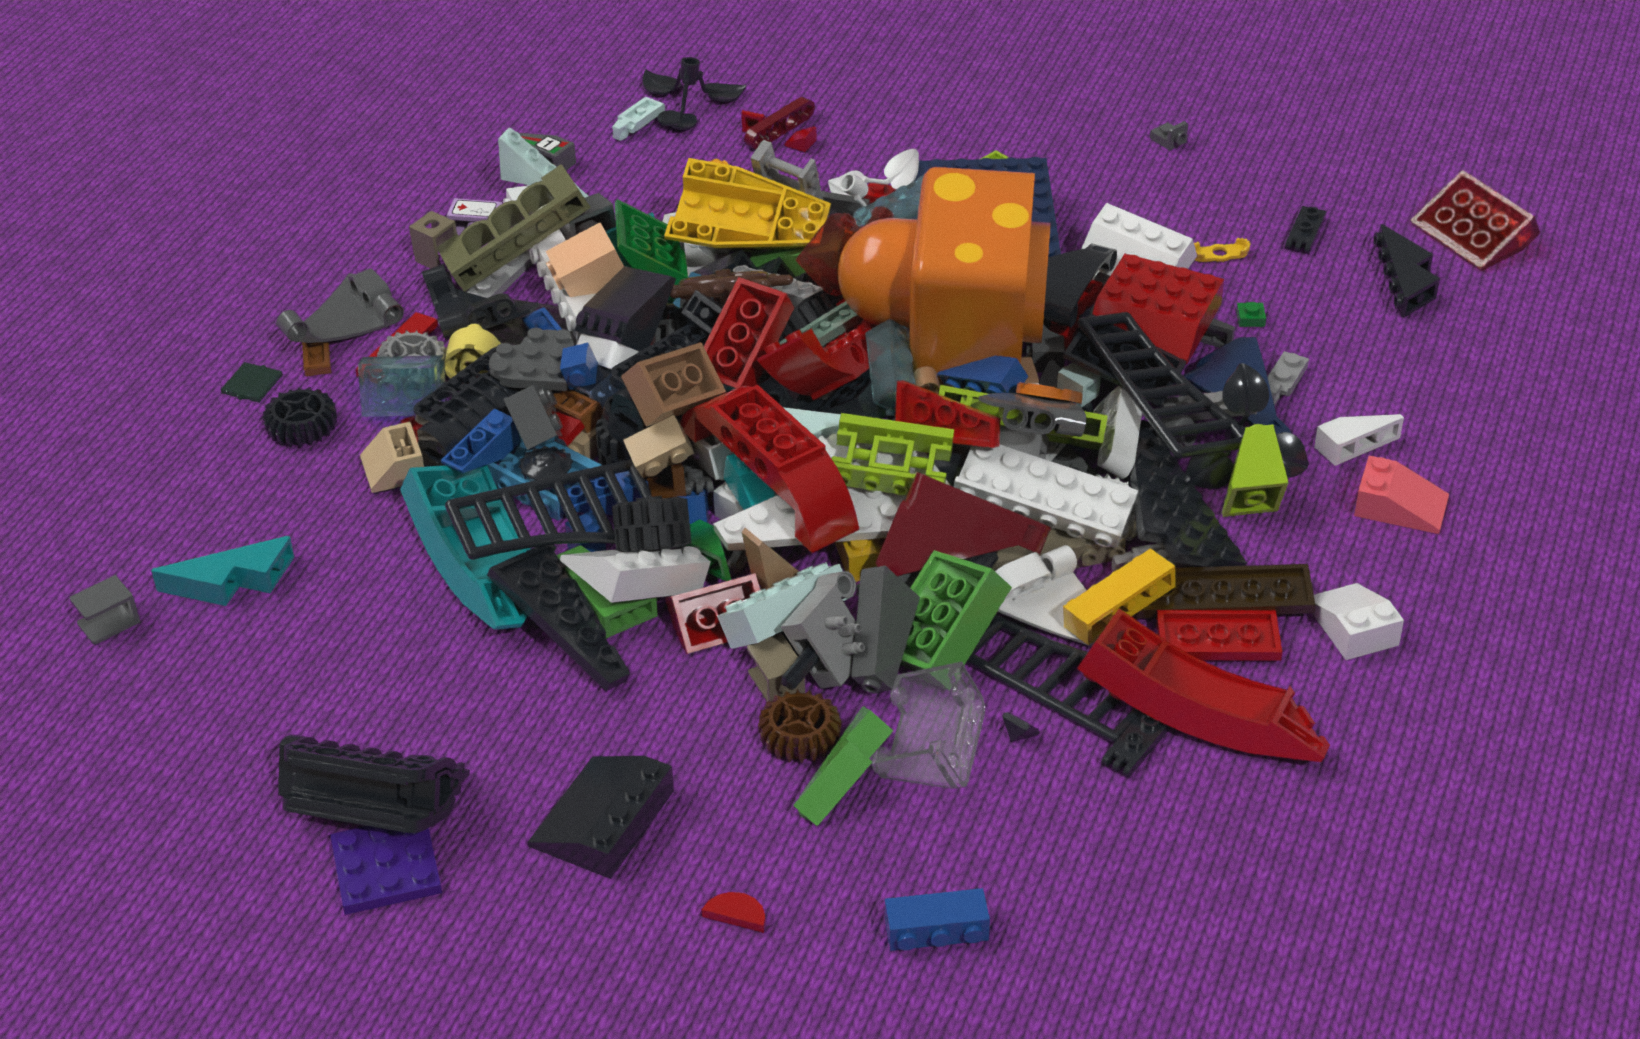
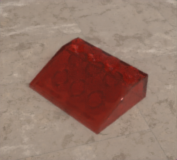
M1464 170L1460 171L1410 219L1414 226L1480 271L1523 251L1540 234L1535 216Z

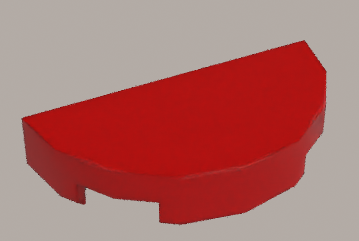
M727 892L718 894L708 900L701 909L702 917L764 933L766 915L763 906L754 897L745 893Z

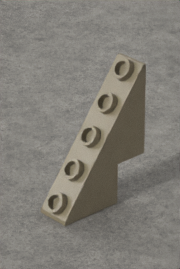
M1054 528L1050 530L1042 552L1038 555L1041 556L1058 547L1067 545L1076 555V568L1111 562L1113 556L1126 553L1127 536L1122 535L1116 549L1099 546L1094 541L1084 537H1072L1066 531ZM1021 546L999 550L997 553L999 559L993 565V570L996 571L1003 565L1034 552Z

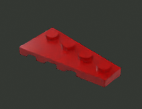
M904 380L897 381L895 421L954 429L953 443L991 448L999 447L1001 418Z

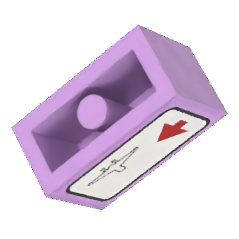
M454 198L447 213V218L455 221L457 234L460 235L464 229L476 221L487 220L491 212L501 205L502 202Z

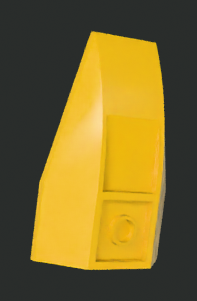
M688 158L683 174V192L675 217L670 216L664 239L712 248L800 249L821 245L831 203L738 166Z

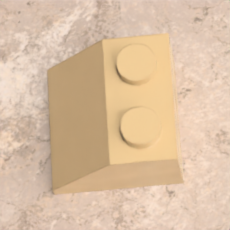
M674 415L623 440L636 469L643 478L655 476L662 469L672 464L681 463L688 456L694 454L689 437L685 434Z

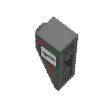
M519 133L525 141L536 148L541 155L556 167L562 164L565 170L576 164L575 145L573 142L555 135Z

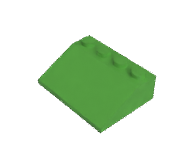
M934 550L911 586V589L920 599L900 665L932 682L951 688L1012 587L992 568Z

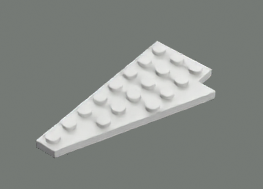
M879 451L876 463L904 466L906 455ZM913 452L915 457L929 458L925 452ZM857 460L853 462V465L868 467L869 461ZM934 464L933 471L940 472ZM910 467V473L916 474V472L926 475V470ZM847 487L856 511L859 530L836 542L886 538L896 512L907 495ZM779 495L714 523V531L728 551L745 549L741 533L744 528L748 529L768 547L803 545L795 538V510Z

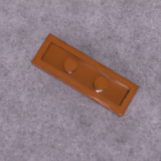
M329 341L302 342L305 377L332 373Z

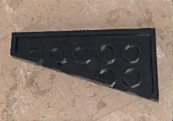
M555 545L532 548L490 567L487 577L606 692L627 681L630 675L627 666L616 648L609 645L606 640V631L602 624L597 625L593 618L595 612L576 580L571 579L567 574V566L560 561L554 552Z

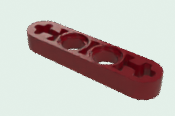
M799 97L749 128L744 137L745 144L756 150L763 140L773 142L807 121L814 113L815 103L805 97Z

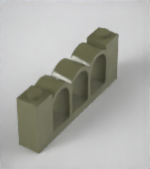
M562 164L541 177L542 181L535 182L525 188L519 194L517 200H511L499 205L491 212L487 220L476 221L464 229L460 235H454L437 247L451 275L463 291H467L591 208Z

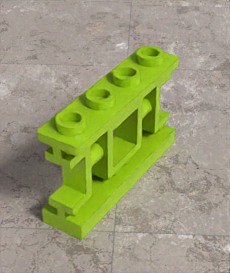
M841 413L839 430L837 432V445L848 446L849 448L846 458L832 456V460L847 487L907 495L916 475L910 473V467L926 470V476L946 483V473L936 472L933 469L935 459L950 461L954 429ZM857 443L873 445L872 450L856 448ZM879 451L906 455L904 466L876 463ZM918 451L930 454L929 458L913 456V452ZM854 459L869 461L868 467L853 465Z

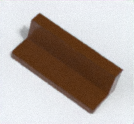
M681 463L666 467L665 474H657L645 478L652 497L662 496V498L686 496L684 468Z

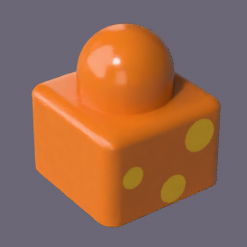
M932 167L925 173L922 179L917 219H880L863 226L847 241L838 263V282L843 298L859 317L872 324L890 328L910 329L909 371L911 376L921 367H932L938 374L939 371L995 355L1017 358L1021 364L1023 342L1042 343L1051 223L1032 221L1035 173ZM938 376L939 383L944 384Z

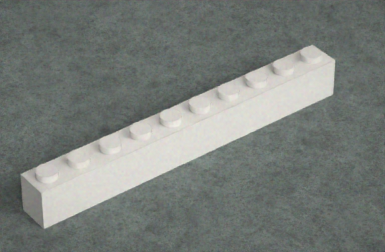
M528 186L507 188L506 198L503 199V203L517 200L519 194ZM558 229L527 251L530 252L532 263L537 265L539 277L544 278L546 290L551 291L553 303L558 304L560 316L562 318L565 317L568 331H572L578 341L581 333L574 331L576 317L582 311L583 306L595 294L569 297L565 288L562 290L558 288L546 265V262L550 261L546 251L566 241L562 232Z

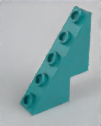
M284 536L153 568L151 572L158 592L227 606L239 587L271 594L295 557L290 536Z

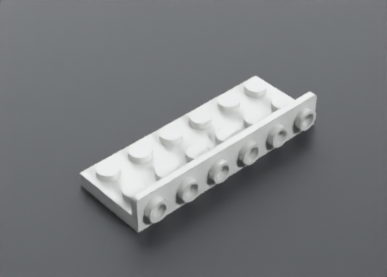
M1000 444L996 448L972 445L961 473L954 481V487L1043 523L1052 527L1051 529L1057 528L1066 531L1072 537H1084L1094 541L1099 546L1116 549L1138 494V490Z

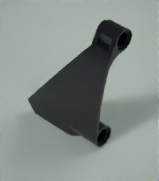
M1091 243L1085 249L1049 257L1044 318L1050 323L1072 328L1077 319L1078 302L1099 269L1110 272L1113 270L1117 260V250Z
M443 264L422 271L445 340H449L455 331L468 327L470 324H478L485 330L531 313L539 307L538 302H514L508 294L504 293L486 298L459 290L454 287L449 271L446 272Z

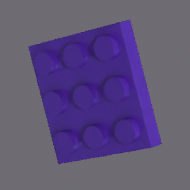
M365 826L330 834L345 915L442 893L429 828L422 832L406 833Z

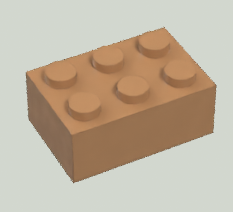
M701 342L640 361L621 376L646 426L658 423L672 415L676 417L685 414L687 410L726 392Z

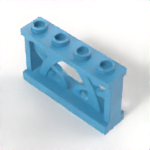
M521 436V442L504 459L487 465L497 489L530 482L524 478L521 469L518 467L521 464L520 459L525 457V453L532 452V450H527ZM556 441L543 445L549 448L555 446L558 449H565L566 453L571 454L573 463L568 473L601 466V464ZM572 484L565 485V489L570 488ZM553 488L539 491L550 517L557 521L562 519L564 511ZM527 494L514 497L523 504L533 507Z

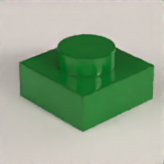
M1237 303L1236 312L1239 327H1265L1266 315L1263 303Z

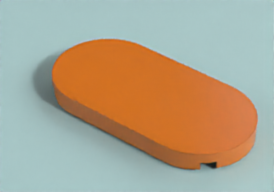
M1017 383V394L1082 404L1083 394L1081 392L1031 383Z

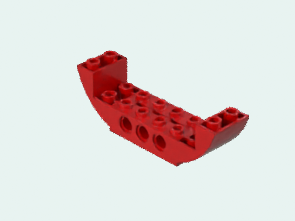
M842 299L840 302H838L836 306H839L840 304L845 302V299ZM863 320L827 343L823 348L812 328L804 333H801L800 329L785 337L787 342L780 345L779 341H775L765 347V354L757 360L781 385L801 395L811 396L815 400L856 379L898 346L896 343L898 328L878 326Z
M759 385L753 387L740 386L687 410L683 415L680 425L692 441L696 443L711 435L716 436L795 510V538L811 553L859 530L857 515L850 493L837 466L827 453L826 445Z

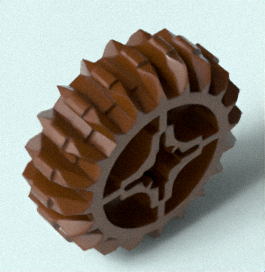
M797 689L794 694H790L785 690L783 697L774 695L772 702H766L764 710H761L759 715L758 733H760L762 745L766 746L768 753H775L777 759L787 757L789 763L793 759H799L802 764L804 759L807 758L815 762L817 755L825 757L828 752L827 750H832L840 738L841 719L837 706H833L831 699L823 698L822 693L814 696L811 690H808L806 693H800Z

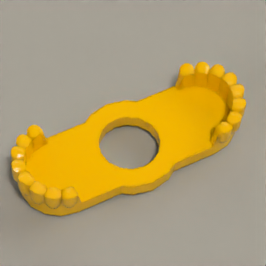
M1236 238L1235 244H1214L1200 247V243L1196 242L1194 243L1197 254L1195 261L1224 262L1229 259L1244 258L1248 255L1251 243L1247 239ZM1223 250L1227 254L1219 256L1214 254L1213 251Z

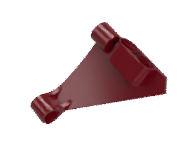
M916 472L907 497L901 502L877 558L876 565L877 567L886 566L896 576L922 570L934 550L960 559L1014 546H1021L1041 554L1052 527Z

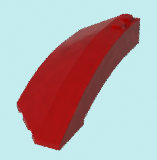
M1121 609L1117 610L1077 668L1083 673L1085 678L1103 686L1114 698L1123 700L1153 719L1181 732L1220 746L1251 754L1322 762L1330 746L1324 736L1318 737L1312 727L1315 725V722L1306 708L1300 705L1298 707L1292 699L1295 692L1291 686L1286 690L1256 682L1202 661L1169 643Z

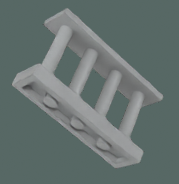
M766 140L761 142L751 156L754 173L823 200L819 174L814 159H810L804 169L775 158L772 143ZM778 170L797 177L799 181L780 174Z

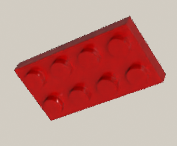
M1157 610L1158 635L1200 660L1281 661L1282 646L1276 610Z

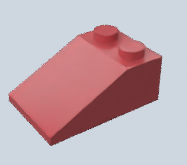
M1369 455L1358 490L1354 516L1439 534L1449 493L1397 461Z

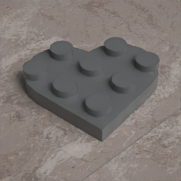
M532 328L528 331V336L523 339L521 345L499 344L496 352L493 353L489 360L490 376L499 379L500 385L512 388H528L536 385L545 387L547 390L567 391L568 385L560 370L563 348L574 346L570 332L565 329L557 331Z

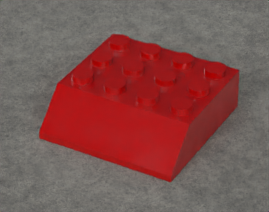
M1124 253L1097 296L1092 314L1098 316L1122 312L1130 313L1155 346L1187 361L1186 364H1188L1222 304L1224 279L1211 274H1203L1187 268L1168 265L1161 261H1153L1137 255ZM1124 323L1113 324L1125 331H1129Z

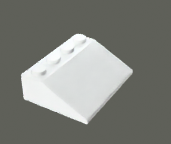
M1108 203L1105 204L1093 221L1082 246V249H1085L1093 243L1117 250V260L1111 272L1102 269L1097 271V273L1100 271L1110 276L1124 253L1187 269L1197 257L1192 238Z
M690 546L636 552L606 550L565 554L560 557L561 562L611 603L672 596L703 588L711 562L701 554L700 550Z

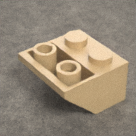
M410 422L383 428L360 454L372 493L400 487L409 468L424 467L423 457Z

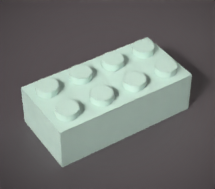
M827 562L815 567L810 566L797 572V575L792 578L787 577L775 582L774 586L769 589L764 588L750 594V598L746 600H738L725 606L727 612L717 617L730 648L759 643L783 631L781 626L813 591L818 578L825 574L843 572L840 564L828 567Z

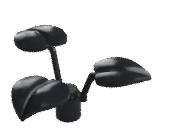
M685 57L681 60V68H679L677 79L655 74L645 69L642 80L646 91L658 95H666L670 91L675 92L681 88L680 81L682 80L684 89L680 112L667 110L658 115V122L661 125L679 130L692 129L697 124V117L694 114L684 113L688 85H695L699 79L702 91L708 93L710 99L731 102L740 97L746 89V84H705L703 72L699 71L700 61L693 57Z
M1240 363L1226 381L1222 398L1224 405L1231 412L1236 414L1245 412L1244 416L1237 421L1244 431L1246 427L1243 424L1250 417V411L1260 412L1266 408L1269 401V389L1264 378L1255 369ZM1229 429L1225 431V440L1235 438ZM1288 432L1277 433L1276 437L1287 478L1303 473L1308 468L1309 462L1302 441L1294 434ZM1231 450L1191 457L1186 474L1190 477L1193 486L1208 489H1217L1225 486L1230 481L1234 466L1233 462L1227 458L1231 454Z

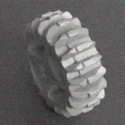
M407 330L404 334L396 332L394 337L388 336L387 341H383L377 354L379 372L382 373L384 379H389L390 384L397 383L399 388L407 386L409 390L412 387H417L421 390L422 386L431 388L433 383L439 384L440 379L445 378L444 360L447 348L444 346L443 341L437 340V336L429 337L428 332L424 334L418 333L417 330L415 333H409Z

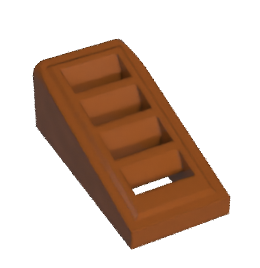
M568 387L567 391L558 390L554 394L557 404L554 406L557 412L581 420L585 426L582 431L589 433L596 427L597 420L601 419L603 412L600 402Z

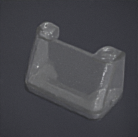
M962 662L896 675L890 696L893 705L897 706L901 715L891 751L885 746L879 747L872 756L873 770L884 779L948 789L966 787L969 782L985 715L984 699Z

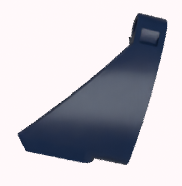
M1239 337L1203 357L1195 369L1183 375L1201 392L1213 393L1223 391L1226 381L1240 363L1252 367L1267 383L1269 401L1264 410L1250 415L1246 421L1250 426L1255 424L1274 425L1276 434L1281 432L1291 433L1290 429L1276 415L1268 377L1256 337Z

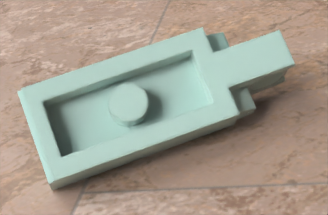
M644 97L618 116L617 122L612 126L613 138L621 141L628 137L629 132L635 133V131H638L655 119L659 113L665 111V104Z

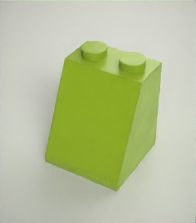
M1255 424L1245 428L1222 509L1223 517L1279 510L1288 485V479L1274 425Z

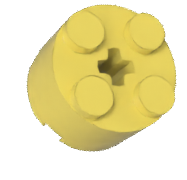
M470 324L468 327L455 331L449 339L444 360L447 376L451 379L490 349L501 344L500 341L478 324ZM481 370L479 373H487L489 371Z

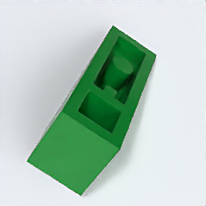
M700 519L690 524L692 543L682 547L690 546L697 548L704 557L711 561L707 573L724 581L731 580L720 539L714 531V525Z

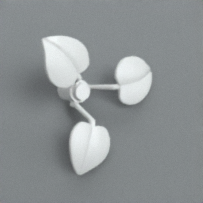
M909 149L894 156L884 169V174L887 177L885 180L868 178L862 172L855 170L847 172L838 178L828 180L830 191L832 193L853 196L854 200L859 202L866 210L867 215L859 218L861 228L871 222L886 219L887 217L882 211H876L872 214V210L861 199L868 193L867 183L884 185L891 183L892 187L896 190H903L909 187L914 182L918 173L919 153L916 149Z

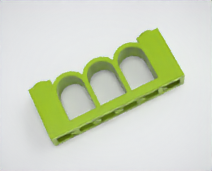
M940 385V395L1000 418L999 407L979 401V396L987 395V393ZM1010 410L1006 418H1016L1019 410ZM1084 411L1086 414V424L1081 437L1057 434L1054 432V429L1045 435L1051 442L1099 450L1103 444L1108 415ZM1038 414L1034 422H1043L1046 419L1047 414ZM1001 420V421H1000V426L1006 427V426L1004 425V423L1002 422V420Z

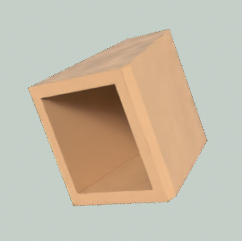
M601 223L546 251L550 261L546 262V265L560 290L565 288L569 297L597 293L624 267Z

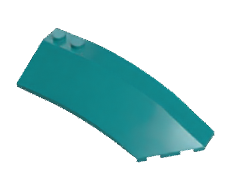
M485 465L465 473H461L449 466L409 468L400 491L424 547L447 585L463 605L494 630L521 627L528 615L488 578L487 574L490 567L526 552L530 548L471 560L468 558L445 508V503L450 499L497 489L488 466ZM501 500L486 503L503 541L518 538ZM475 507L459 509L476 547L491 544Z

